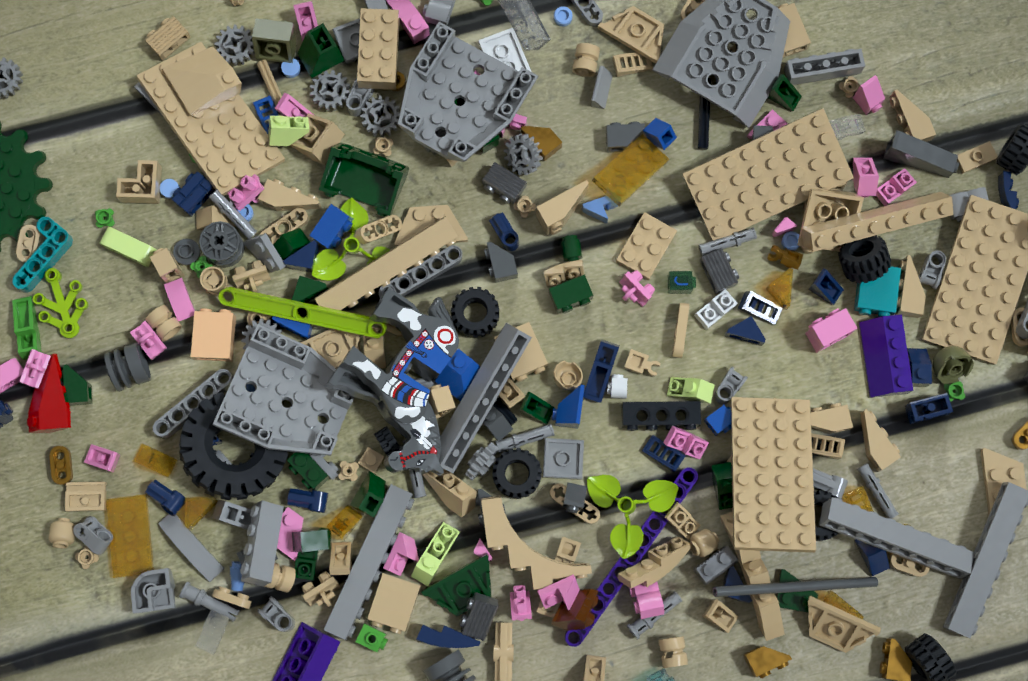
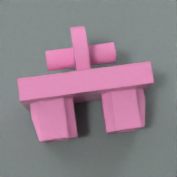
M255 174L252 177L245 175L240 182L242 186L239 189L233 188L228 192L236 209L240 211L251 201L258 203V195L264 190L259 177Z
M638 270L632 273L628 271L619 283L623 286L621 290L625 293L622 299L626 301L630 298L634 303L637 301L643 307L652 297L651 295L655 288L651 284L643 287L639 283L643 277Z
M146 321L130 332L151 360L167 349Z
M31 349L19 382L38 389L51 356Z
M525 585L513 586L514 592H510L512 620L524 621L525 619H532L530 592L525 590Z

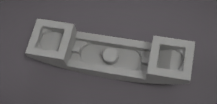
M168 514L158 523L177 548L209 582L225 569L177 514L175 516Z

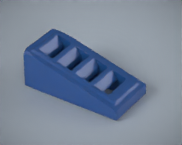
M271 96L253 102L267 134L269 123L266 124L265 121L270 119V116H279ZM270 104V107L260 110V106ZM270 110L273 111V114L263 117L262 115Z
M276 316L272 317V320L279 326L306 340L311 337L313 328L311 324Z

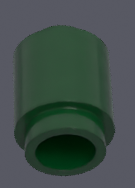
M577 235L562 237L561 247L564 261L570 262L582 259L580 240L577 239Z

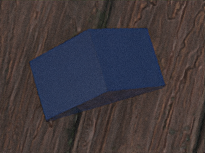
M313 240L285 259L283 262L286 267L312 272L319 250L316 240Z
M824 268L808 289L831 305L836 303L844 291L833 276Z
M752 316L732 326L725 333L726 337L762 346L766 340Z
M857 539L854 540L871 577L890 569L886 550Z
M734 566L727 569L722 586L744 585ZM750 595L724 596L746 604L752 602Z

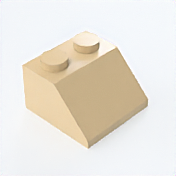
M308 113L306 117H308L309 133L290 146L311 160L325 165L331 147L340 143L345 134L334 122Z

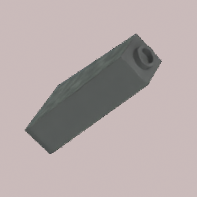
M898 130L889 139L883 159L947 178L956 173L959 162H957L958 155Z

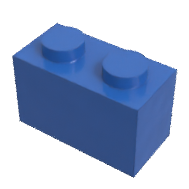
M330 204L309 236L328 249L337 248L342 241L341 237L343 234L351 229L354 218Z

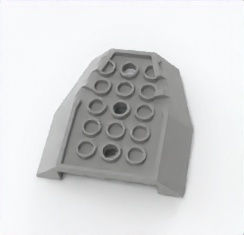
M705 0L680 22L652 71L667 80L672 78L732 114L734 120L749 128L778 79L790 20L778 7L766 0ZM747 11H755L756 19H748ZM728 43H735L737 51L734 53L729 52L727 49ZM710 75L717 77L718 83L716 85L708 83Z
M438 22L410 67L398 126L414 141L446 159L465 162L512 122L536 82L538 75L521 67L520 71H517L455 37L454 29ZM480 67L484 70V73L476 75L473 70ZM457 98H462L465 104L457 106L454 101ZM438 129H443L446 131V135L438 137L435 132Z
M257 324L212 425L267 449L331 456L338 439L337 435L354 397L342 390L325 387L336 368L315 350ZM252 384L255 387V391H247L245 385ZM282 401H290L291 407L285 408L282 405ZM318 416L326 417L327 423H320Z

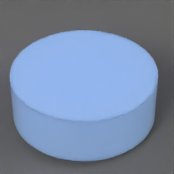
M567 7L557 8L554 12L555 23L563 27L569 25L572 21V11Z
M294 58L293 63L282 62L281 65L283 74L288 78H294L300 73V64Z
M166 179L160 184L161 194L168 199H172L174 191L179 188L178 183L173 179Z
M249 204L241 211L236 209L248 222L253 218L254 212Z
M793 231L787 232L781 240L783 248L793 251L799 248L797 245L799 234Z

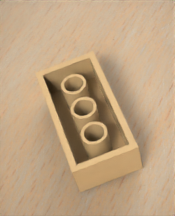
M361 8L357 70L358 88L396 90L399 10Z

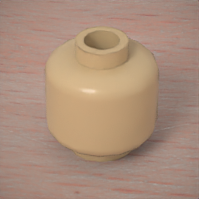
M59 518L58 521L51 523L48 539L53 547L64 549L74 543L75 535L73 528L75 525L70 522V519Z
M702 529L690 537V551L693 555L701 558L716 552L719 542L717 534L709 529Z

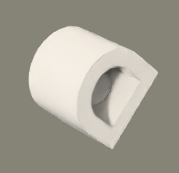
M613 374L611 382H608L607 394H611V398L626 399L628 378H623V375Z

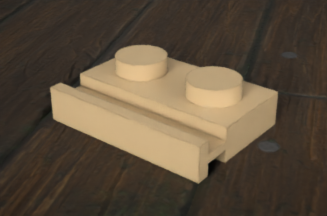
M67 482L65 511H106L107 482Z

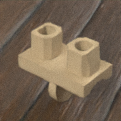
M261 260L252 263V270L246 271L245 267L242 266L234 269L235 275L232 278L238 289L248 290L252 288L253 292H258L257 286L271 280L269 272Z
M325 571L318 576L321 584L317 587L312 582L302 586L303 598L310 606L316 603L318 606L324 603L328 607L331 606L330 599L336 596L334 591L341 587L337 580Z

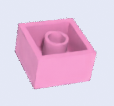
M837 308L830 312L824 320L821 317L813 321L808 326L809 330L805 334L816 353L851 335L857 329V326L846 308L841 311Z

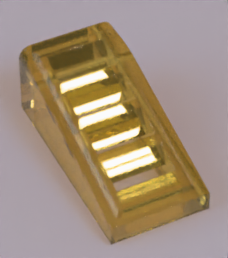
M863 486L843 494L846 503L855 505L863 501L864 505L860 506L861 509L866 508L867 511L874 512ZM859 494L861 498L853 501L852 497Z
M831 590L827 591L823 602L860 619L864 618L862 614Z

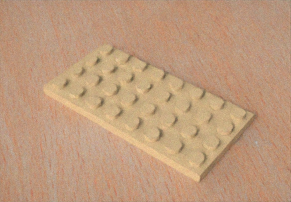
M199 42L138 74L137 80L214 189H218L225 196L233 188L242 186L240 182L245 175L250 177L254 174L260 176L285 162V158L277 146H269L267 132L239 94L194 115H189L162 68L205 50L206 48L203 43Z
M824 108L682 173L712 241L730 236L733 232H739L808 200L811 189L830 190L854 178Z
M974 195L969 196L921 340L944 348L959 346L973 358L994 365L997 364L1028 272L1027 213Z
M731 397L734 550L815 553L816 534L810 400Z

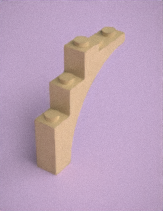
M501 496L481 498L487 547H491L492 550L504 549V545H507L510 568H514L515 571L526 570L527 566H530L534 590L537 589L538 591L553 584V579L560 581L573 574L577 579L588 577L587 574L592 573L589 563L573 564L556 561L530 548L511 527L504 512Z
M729 512L720 517L734 548L733 512ZM735 550L747 585L770 583L769 573L761 559L760 551ZM775 594L751 595L758 625L765 640L768 641L785 635L779 601Z

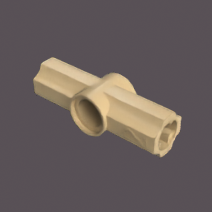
M496 623L493 653L495 681H512L514 655L512 623Z

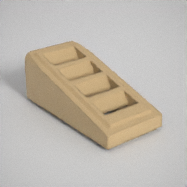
M637 52L613 56L617 77L653 70L652 61L645 57L647 65L643 66L642 58L644 56ZM635 59H638L639 66H636ZM628 60H631L632 67H629ZM623 61L625 64V68H622L621 62Z
M811 433V438L814 439L812 454L838 460L842 458L845 439ZM818 440H821L820 450H816ZM826 441L829 442L828 452L825 451ZM834 443L837 444L836 453H833Z

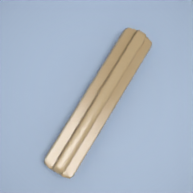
M262 60L257 65L276 107L282 95L267 61Z

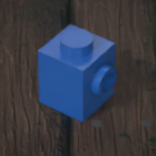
M655 118L643 130L649 143L663 150L677 138L671 125L658 118Z
M723 405L705 418V424L715 436L721 431L726 433L731 430L730 407Z

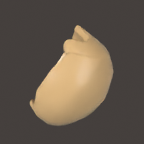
M563 360L556 365L553 372L554 382L563 390H575L581 385L583 379L582 370L575 362L570 363Z

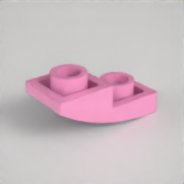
M904 168L878 187L876 196L884 206H887L917 182Z
M182 277L164 284L177 320L181 321L194 316L195 309Z
M675 426L671 427L663 442L666 446L680 450L685 455L701 459L709 444L708 441Z

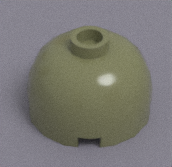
M959 346L942 348L933 359L934 373L943 384L959 382L958 378L963 375L964 377L968 376L974 366L969 353Z

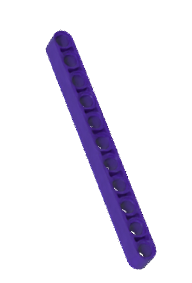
M688 467L683 469L673 483L678 486L682 495L680 498H675V502L670 510L677 502L681 504L696 483L698 474L695 469ZM685 472L692 474V482H686L683 479ZM652 511L641 527L643 535L648 539L647 545L641 546L635 553L637 556L635 562H629L627 558L623 559L620 556L597 588L599 591L597 595L598 600L602 602L601 610L595 611L592 609L591 612L595 615L592 625L585 629L568 630L566 632L565 641L569 646L576 647L583 642L622 587L623 583L615 576V569L621 567L626 570L639 563L668 522L665 518L667 514ZM654 519L659 522L657 530L650 528V520ZM606 583H610L614 587V591L610 595L605 594L603 591ZM571 632H576L579 635V641L575 644H572L568 639Z

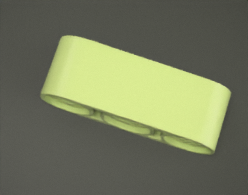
M109 226L99 242L105 248L145 267L150 266L152 262L150 256L157 250Z

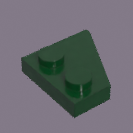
M785 569L780 570L779 583L800 582V580ZM815 591L777 593L776 598L779 601L780 608L809 613L808 598L812 596L818 599V593Z

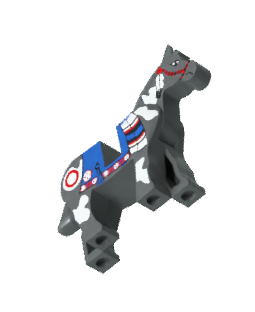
M388 288L377 303L376 309L369 319L374 322L388 323L398 328L406 344L392 358L385 371H382L353 346L339 367L334 371L325 387L342 390L353 397L373 403L384 420L405 437L406 443L398 451L388 455L384 460L385 468L389 472L398 473L404 470H415L423 475L431 471L440 476L444 473L439 462L441 440L435 413L428 402L430 390L406 374L409 370H412L428 382H431L442 372L457 351L459 337L442 298H435L427 311L428 315L420 313L412 302L391 288Z

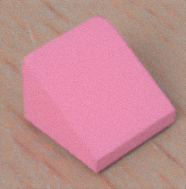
M785 217L773 231L772 236L776 237L794 231L797 225L788 217Z
M479 539L473 551L474 554L480 557L488 553L489 562L492 561V556L481 539Z

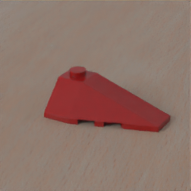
M57 354L50 355L51 357L39 388L34 389L27 419L29 433H53L71 428L69 402H65L64 393H66L65 386H61L60 378L62 372Z

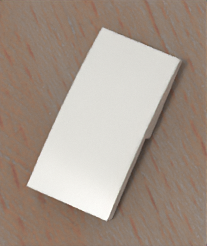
M725 289L695 313L694 316L707 330L738 303Z

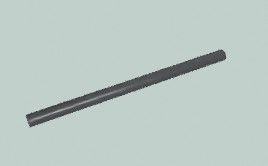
M876 577L718 586L713 587L714 597L867 588L877 587L878 579Z

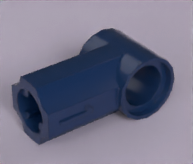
M503 212L493 216L489 222L501 240L503 247L507 251H515L519 247L518 234L513 230ZM512 237L515 239V242L508 244L505 242L506 239Z
M157 480L151 482L145 491L148 497L160 504L162 509L171 516H175L187 502V499L176 490H170Z
M290 488L287 505L325 513L329 493Z

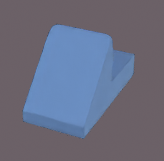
M619 192L582 204L583 213L607 223L608 217L605 208L611 210L620 204Z

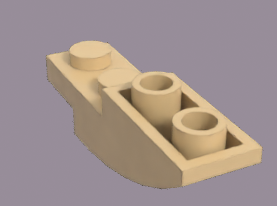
M679 536L672 538L668 542L648 551V559L618 573V580L629 588L639 584L648 587L669 573L687 554L691 544Z

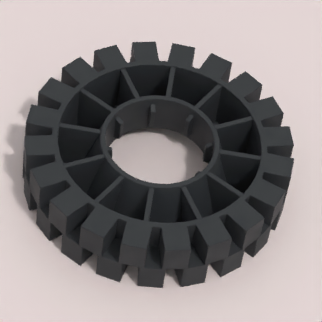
M223 392L214 394L210 400L206 398L201 401L196 409L193 408L188 415L180 436V461H183V469L186 475L192 477V483L198 488L203 487L206 489L204 493L213 497L215 494L220 495V499L230 500L231 497L243 500L247 499L249 495L254 497L262 493L266 487L269 488L275 482L285 465L288 453L282 450L267 449L254 443L255 451L251 453L249 461L243 464L240 462L239 465H230L226 461H221L216 456L217 451L213 449V439L216 440L217 434L223 429L212 425L225 397Z

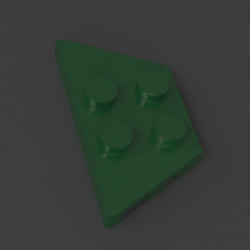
M488 553L426 587L421 593L435 600L438 605L447 608L449 612L457 617L468 610L466 609L467 602L470 597L473 598L475 592L489 597L492 596Z

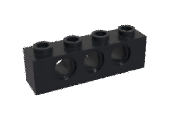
M701 401L622 402V428H626L627 431H637L640 427H646L647 431L658 430L657 427H665V430L670 431L671 427L675 426L685 427V430H696V427L701 425ZM644 412L647 420L639 421L636 417L637 413ZM676 412H683L685 420H677ZM656 413H665L666 420L659 421L656 418Z

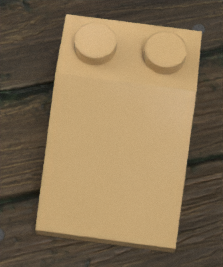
M587 180L536 207V218L547 236L549 234L556 235L562 231V227H564L587 194L589 185Z

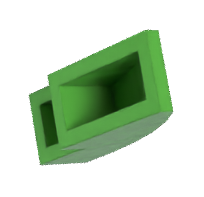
M32 296L12 300L14 333L17 336L18 354L22 360L28 359L31 349L42 353L38 321Z

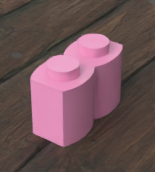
M657 582L648 587L639 584L629 588L631 598L635 597L636 602H633L635 613H639L641 619L664 615V605Z

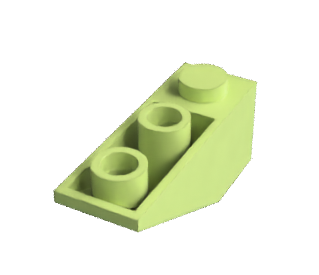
M443 522L416 564L411 577L429 586L460 531Z

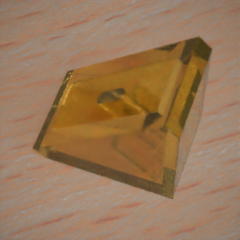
M791 268L766 288L775 301L783 307V310H787L791 302L793 269Z
M141 444L133 460L168 478L177 462L176 459L144 444Z
M214 497L185 498V526L192 530L217 504L218 500Z
M347 505L327 525V528L345 541L363 516Z

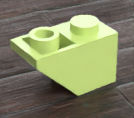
M270 116L268 130L269 146H290L309 133L308 117Z
M671 377L667 396L687 401L711 403L715 385L698 378Z

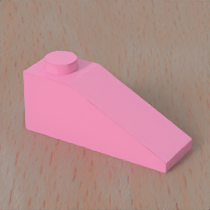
M385 0L391 10H399V22L413 44L430 35L429 26L410 0Z

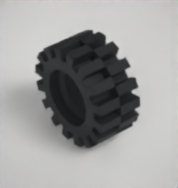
M388 426L374 433L387 456L399 450L400 446Z

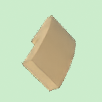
M583 260L562 263L544 271L547 286H557L566 282V279H574L585 274Z
M678 502L665 516L667 521L687 540L701 526Z

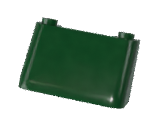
M338 143L331 147L319 190L329 197L342 194L375 206L374 209L378 215L387 217L393 213L407 178L409 167L352 145Z

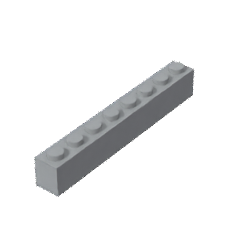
M508 323L504 325L440 436L441 454L439 462L443 469L451 473L455 472L532 338Z
M1010 482L1002 483L974 550L971 574L962 579L943 625L944 628L967 638H971L976 633L978 628L977 621L984 614L986 599H989L993 592V588H991L993 582L1000 575V565L1007 558V548L1014 541V531L1016 526H1019L1022 522L1023 515L1021 514L1024 507L1028 506V490Z
M392 484L390 485L325 625L324 631L344 640H347L348 637L352 638L356 630V626H354L356 619H361L365 608L362 606L365 600L369 601L373 593L371 589L373 582L377 583L382 572L379 569L382 564L385 565L389 553L387 552L389 547L394 545L398 537L396 532L398 528L402 529L406 521V517H404L406 510H411L415 500L412 499V493Z
M830 498L823 503L819 522L820 526L959 579L971 574L974 552L967 550L964 546L949 543L948 540L936 538L928 532L915 530L910 525H902L894 519L879 516L876 512L863 510L858 505H850L843 502L840 498Z

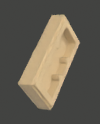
M989 141L959 154L957 162H959V167L964 174L997 160L998 156Z

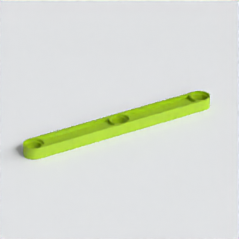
M226 287L218 295L220 303L225 306L368 337L379 338L387 329L386 323L374 322L369 319V316L243 289ZM225 291L232 294V301L224 299L223 294ZM298 308H305L307 316L301 317L298 314ZM373 324H380L382 332L375 333L372 329Z

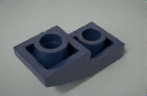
M1003 171L998 176V191L1001 204L1017 209L1019 198H1017V191H1011L1013 186L1011 172Z

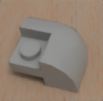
M170 568L141 573L135 579L131 586L133 614L176 608L175 583Z

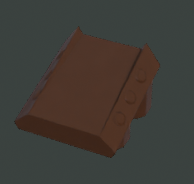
M594 589L580 590L569 611L562 601L552 620V625L564 630L585 629L592 625L595 615L591 611L598 603L599 598L597 595L599 591Z

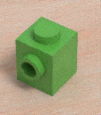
M364 624L355 642L375 652H379L380 649L384 650L388 639H386V633Z

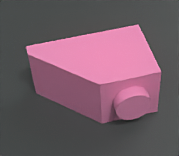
M876 75L860 85L853 96L855 102L866 115L870 112L874 114L883 107L881 104L885 100Z
M853 158V181L856 194L861 197L876 196L879 175L873 159Z

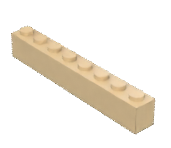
M937 192L801 228L803 246L815 252L953 215L952 197L943 192Z
M446 216L319 294L315 297V300L322 307L342 310L346 306L351 308L359 303L358 299L362 296L367 298L374 294V289L378 286L385 287L390 284V279L394 276L399 278L406 274V269L413 265L415 268L424 262L423 258L426 256L433 257L440 252L439 248L446 245V247H449L457 242L455 238L458 235Z

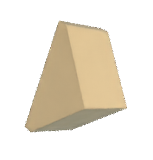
M212 205L196 211L197 230H204L209 224L219 221L227 222L235 227V224L224 213L220 212L218 206Z
M717 599L711 601L702 615L727 633L730 632L739 617Z

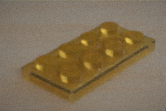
M642 134L592 179V182L620 207L666 165L669 158Z
M147 495L106 499L109 531L113 534V540L110 543L113 578L136 576L154 570Z

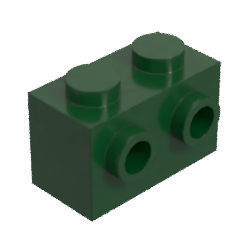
M585 274L549 288V295L557 313L562 312L565 314L572 311L574 306L580 305L582 307L588 305L594 296Z
M295 452L287 460L290 463L288 468L295 475L299 473L304 478L301 482L308 489L312 487L317 491L330 479L328 474L308 453Z

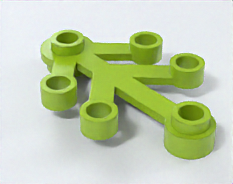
M50 268L45 272L44 276L46 281L52 286L57 303L46 299L41 293H36L33 296V302L60 313L63 321L52 317L47 311H41L38 318L43 323H49L60 328V333L64 337L74 338L80 330L78 321L83 311L88 308L87 300L84 298L76 300L75 306L77 308L71 318L68 311L83 286L79 281L73 280L69 285L70 291L66 299H64L59 284L62 274L57 269ZM54 272L55 276L49 278L50 273ZM78 283L79 288L73 289L74 284ZM39 296H42L41 302H37ZM81 301L85 302L83 307H79ZM44 314H48V318L46 320L42 319V316ZM72 325V330L66 331L67 326Z

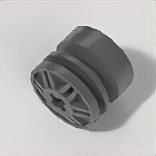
M222 221L213 222L202 231L199 239L200 249L215 266L222 268L232 267L244 255V241L235 227L229 223ZM218 241H223V245L218 244Z
M137 342L124 347L125 356L118 349L114 350V356L111 352H107L104 355L108 376L119 392L124 390V384L127 388L132 387L131 378L138 385L151 381V373L146 357Z
M459 649L423 671L428 681L476 680L474 675L467 679L464 677V674L471 671L470 668L460 670L459 666L465 662V659Z

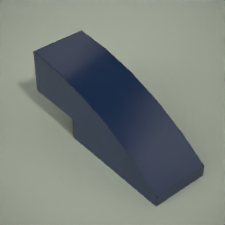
M601 339L584 391V398L601 403L620 345Z
M422 625L416 640L446 648H468L479 646L481 643L445 625L442 632Z

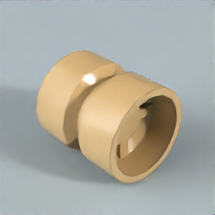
M589 43L577 44L575 52L577 59L573 62L572 72L584 77L595 76L597 70L596 61L599 59L600 48Z
M211 266L202 271L200 283L210 295L218 296L221 290L229 287V280L220 268Z
M166 305L156 308L146 317V322L152 329L156 328V334L163 342L174 337L182 329V325L175 317L172 318V312Z
M274 563L272 581L264 587L271 589L275 587V590L289 592L295 581V569L285 565L279 567L278 563Z
M684 636L658 640L660 651L664 654L661 656L663 668L688 665L687 653L683 652V649L686 647Z

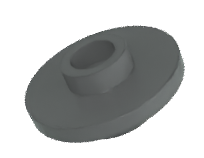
M182 239L175 244L173 255L178 263L191 265V263L198 260L200 248L194 240Z

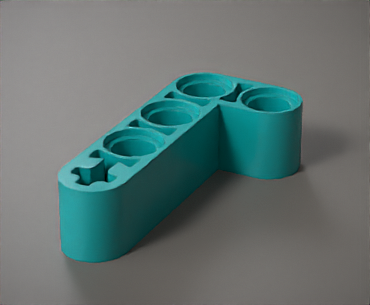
M42 217L37 222V229L47 239L13 277V285L23 293L31 292L45 277V272L52 268L73 244L72 236L49 217ZM51 224V228L48 231H44L45 226ZM65 235V236H66L65 240H64L63 242L59 243V242H58L59 238H60L61 236ZM53 250V254L50 257H46L47 251ZM40 264L39 270L33 272L34 266Z

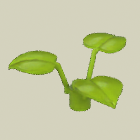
M349 198L341 207L343 212L354 218L352 221L353 225L348 231H351V235L344 241L345 249L340 257L337 251L333 249L322 250L316 256L312 276L317 279L330 281L340 278L346 271V264L342 261L346 253L356 254L361 252L370 258L367 262L369 264L390 251L387 247L377 246L373 249L372 255H370L361 248L354 234L358 228L368 224L369 217L367 211L353 198Z
M599 475L587 478L588 491L595 504L608 508L612 505L613 500L618 502L619 510L625 514L627 525H616L610 534L612 546L623 559L634 555L641 547L644 539L641 527L631 525L629 514L635 511L636 504L649 502V507L653 511L665 512L674 504L679 489L675 483L667 480L651 481L643 489V494L647 499L633 501L627 496L616 497L620 494L621 486L615 477Z

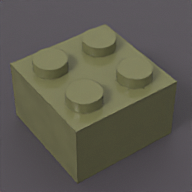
M256 19L252 34L256 59L293 63L297 46L294 23Z

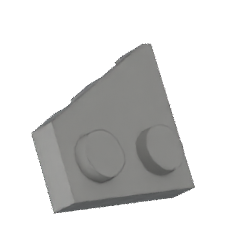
M266 233L243 242L270 272L281 270L286 266Z

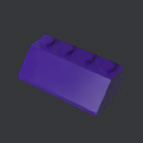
M902 314L882 316L859 322L870 398L909 394L914 391Z
M302 622L272 681H321L337 651L340 641Z

